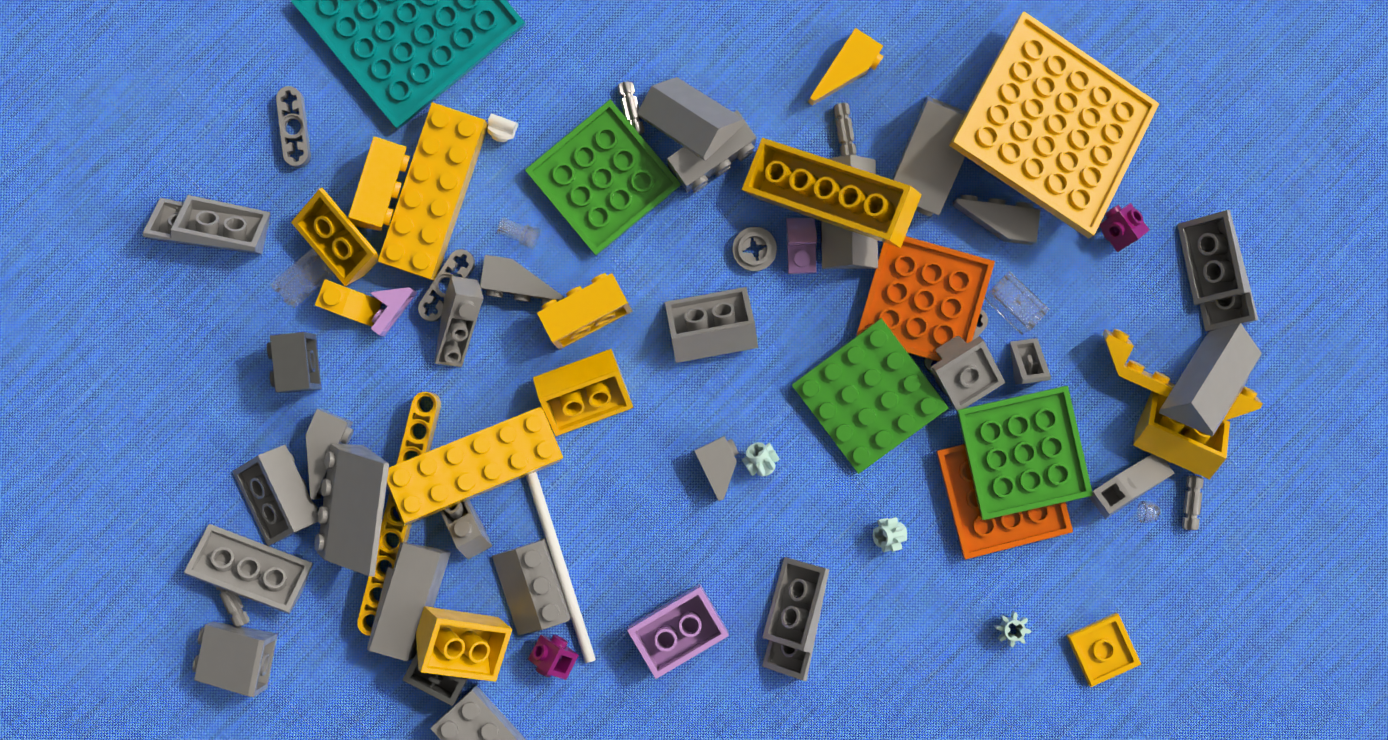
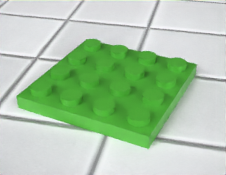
M611 99L525 169L527 174L596 256L681 186L677 178Z
M882 318L792 384L793 388L858 474L949 409L948 405Z
M1068 386L958 410L957 415L981 520L1093 496Z

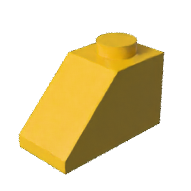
M324 279L315 302V306L371 327L374 325L372 319L382 305V302L376 298Z

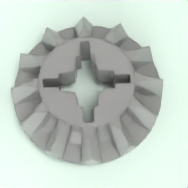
M749 227L742 230L733 242V256L736 262L748 271H761L767 268L774 261L777 253L774 237L770 232L760 227ZM751 238H753L757 246H766V248L759 251L758 261H756L752 253H743V251L750 248Z

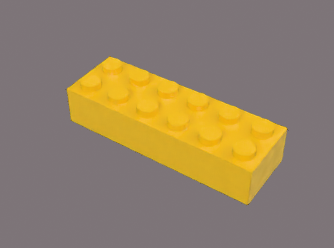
M433 102L431 103L378 262L432 281L435 280L440 271L488 129V123L484 119Z
M762 138L741 189L756 199L899 248L902 246L922 195L910 185Z
M541 406L389 467L387 488L403 526H406L559 463L563 456Z

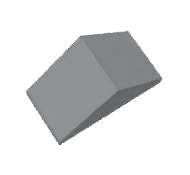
M1038 338L1010 342L1015 384L1051 380Z

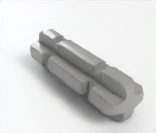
M629 81L618 84L617 88L619 96H622L620 101L624 116L637 132L642 134L644 133L643 122L639 121L640 117L637 113L639 106L637 97L633 96L635 93L634 85Z
M837 104L834 106L835 117L838 118L836 126L839 143L842 144L840 146L841 156L856 155V146L853 144L852 121L848 116L850 115L849 104Z
M1190 475L1187 477L1186 487H1188V491H1185L1183 513L1186 514L1182 518L1183 529L1198 530L1199 528L1197 515H1200L1202 501L1200 488L1203 489L1204 479L1201 476Z
M216 587L217 590L221 591L219 595L228 614L232 615L233 625L241 627L247 624L249 617L246 611L243 612L242 610L244 606L239 596Z

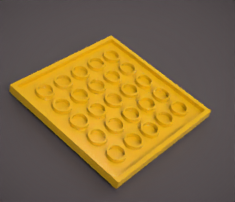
M1023 11L1018 16L949 146L1089 239L1095 235L1159 103Z

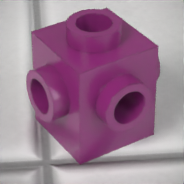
M1131 203L1122 209L1118 204L1105 213L1107 218L1099 225L1106 240L1110 241L1117 252L1137 241L1149 231L1141 213Z
M540 635L528 660L537 666L535 670L541 675L549 678L552 675L567 680L579 654L567 647L568 641L560 636L553 635L550 638Z

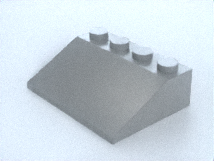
M331 443L330 452L328 451L325 456V467L328 469L327 477L322 481L321 486L324 500L323 507H320L318 511L320 532L315 537V550L328 562L367 576H375L389 463L364 445Z

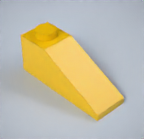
M855 28L814 90L808 103L813 106L866 75L870 68L875 70L884 57L880 54L883 45Z

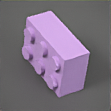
M701 584L632 623L627 628L629 635L655 679L729 636L727 628Z

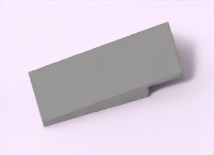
M851 154L828 158L876 174L875 159ZM821 221L822 269H878V240Z
M191 195L187 196L185 202L160 198L143 231V237L157 241L262 254L270 212Z
M1230 210L1177 224L1194 305H1200L1205 332L1238 323L1246 325L1259 320Z
M1241 323L1211 330L1207 333L1160 408V414L1213 437L1246 385L1249 374L1262 354Z
M400 542L394 568L388 567L367 646L368 651L403 661L414 659L417 653L416 631L424 606L434 607L451 551Z
M784 557L762 637L769 640L762 667L807 681L829 569Z

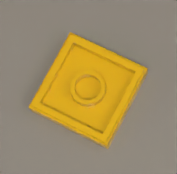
M1113 613L1066 635L1089 687H1093L1141 665L1118 613Z

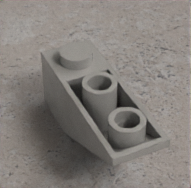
M961 195V199L957 198L953 202V207L1004 242L1027 245L1037 242L1041 209L1033 208L1032 203L1016 202V206L1005 205V200L993 198L989 199V202L978 201L977 196Z
M485 255L480 288L487 290V296L503 298V293L513 294L514 300L530 302L531 297L542 299L541 304L554 299L558 302L565 298L515 260Z
M451 276L443 303L435 364L462 367L483 301V294L478 280Z
M316 409L306 433L310 498L314 500L320 499L322 495V481L326 479L328 469L325 467V456L328 451L330 452L331 443L348 444L354 432V429H351L352 421L324 409Z
M1151 454L1092 491L1093 496H1089V498L1106 520L1175 473L1165 459Z
M470 500L440 511L456 548L467 559L492 547L484 526Z

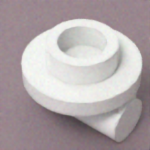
M491 114L488 119L487 132L492 136L493 140L507 142L509 139L514 138L518 123Z

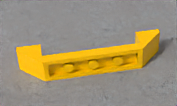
M1105 329L1103 337L1118 376L1164 397H1168L1175 384L1169 382L1170 378L1157 371L1154 374H1150L1144 371L1145 367L1133 360H1129L1126 363L1134 347L1128 339L1129 335L1118 329H1114L1113 332ZM1244 386L1223 421L1260 409L1263 403L1256 397L1258 393Z

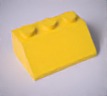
M373 136L348 219L355 227L382 231L383 224L389 226L394 210L389 208L391 198H398L402 183L398 182L397 179L400 171L406 172L410 156L405 155L406 146Z
M320 188L291 222L344 286L365 276L378 262V253L323 188Z
M606 273L600 274L591 280L592 284L583 289L581 286L575 287L566 293V298L558 302L554 299L541 306L542 310L537 312L552 343L559 350L633 312L613 273L609 275Z
M612 349L533 377L538 399L555 436L634 408Z
M1151 391L1136 425L1133 446L1210 480L1226 460L1230 421H1223L1213 437L1160 414V408L1167 397Z
M424 606L416 631L418 670L422 673L496 682L512 628L499 617Z

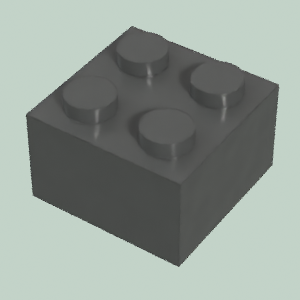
M298 332L270 335V342L267 343V354L273 363V370L270 371V383L272 387H275V392L292 393L322 389L316 334Z

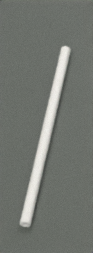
M534 472L527 475L526 478L584 661L589 663L595 661L596 658L537 473Z

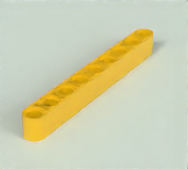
M421 392L414 397L397 464L406 461L410 451H415L419 455L430 451L441 409V401L436 394ZM426 396L430 397L433 401V408L429 412H424L420 407L421 400ZM419 423L423 424L426 428V435L423 439L416 438L413 433L414 427ZM390 493L381 524L375 576L368 577L357 623L359 630L367 636L371 635L372 628L367 625L366 618L369 614L376 615L379 601L373 596V591L375 587L383 588L386 574L380 569V563L382 560H387L392 564V568H394L400 542L407 543L412 525L410 523L403 526L401 520L394 517L393 510L395 505ZM390 532L395 533L399 537L397 547H391L387 543V535Z

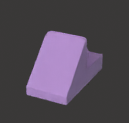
M787 218L788 274L816 273L817 237L814 218Z
M409 287L370 292L387 306L385 310L381 308L372 319L374 325L371 329L378 335L385 336L418 292Z

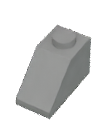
M725 436L694 450L718 501L723 500L737 463L735 455L739 454L733 440L727 441Z

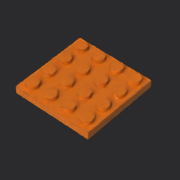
M905 236L901 248L883 243L878 260V269L874 273L857 335L882 318L909 354L937 362L941 361L942 359L936 352L938 347L956 336H960L966 343L972 341L995 261Z
M964 444L936 451L963 559L1073 532L1066 502L981 520Z

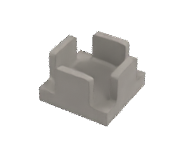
M956 336L938 347L936 352L942 360L929 368L937 385L949 398L957 412L970 406L1005 383L991 353L980 336L969 343H966L960 336Z

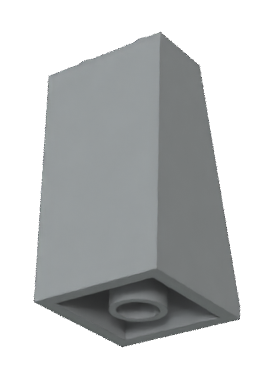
M926 96L892 180L910 185L921 193L916 211L931 217L933 213L940 215L965 156L950 147L949 144L967 112L930 96Z

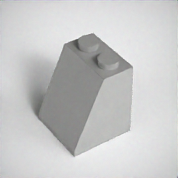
M214 621L205 624V627L201 628L198 636V644H201L199 655H196L193 662L192 670L196 672L194 680L245 696L255 697L268 688L278 633L246 627H235L234 625Z

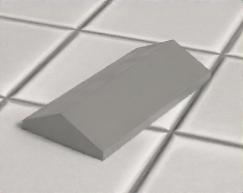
M678 77L652 85L637 112L641 119L704 161L746 124L742 117Z
M208 524L184 574L290 614L303 592L313 563Z

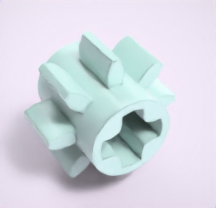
M760 442L750 445L746 450L747 457L742 459L751 476L757 473V475L762 477L771 474L775 470L776 465L774 462L779 461V457L771 444L764 445Z
M897 517L878 520L879 527L873 529L875 544L881 547L883 552H894L903 549L901 543L907 540L905 525L898 522Z
M1012 611L1011 617H1005L1001 614V624L994 625V628L1002 633L999 635L998 640L1002 642L1008 638L1010 647H1014L1015 641L1025 644V634L1031 633V630L1024 626L1028 619L1022 617L1017 620L1018 615L1015 611ZM1011 623L1016 626L1017 633L1014 635L1010 633V628L1008 627Z

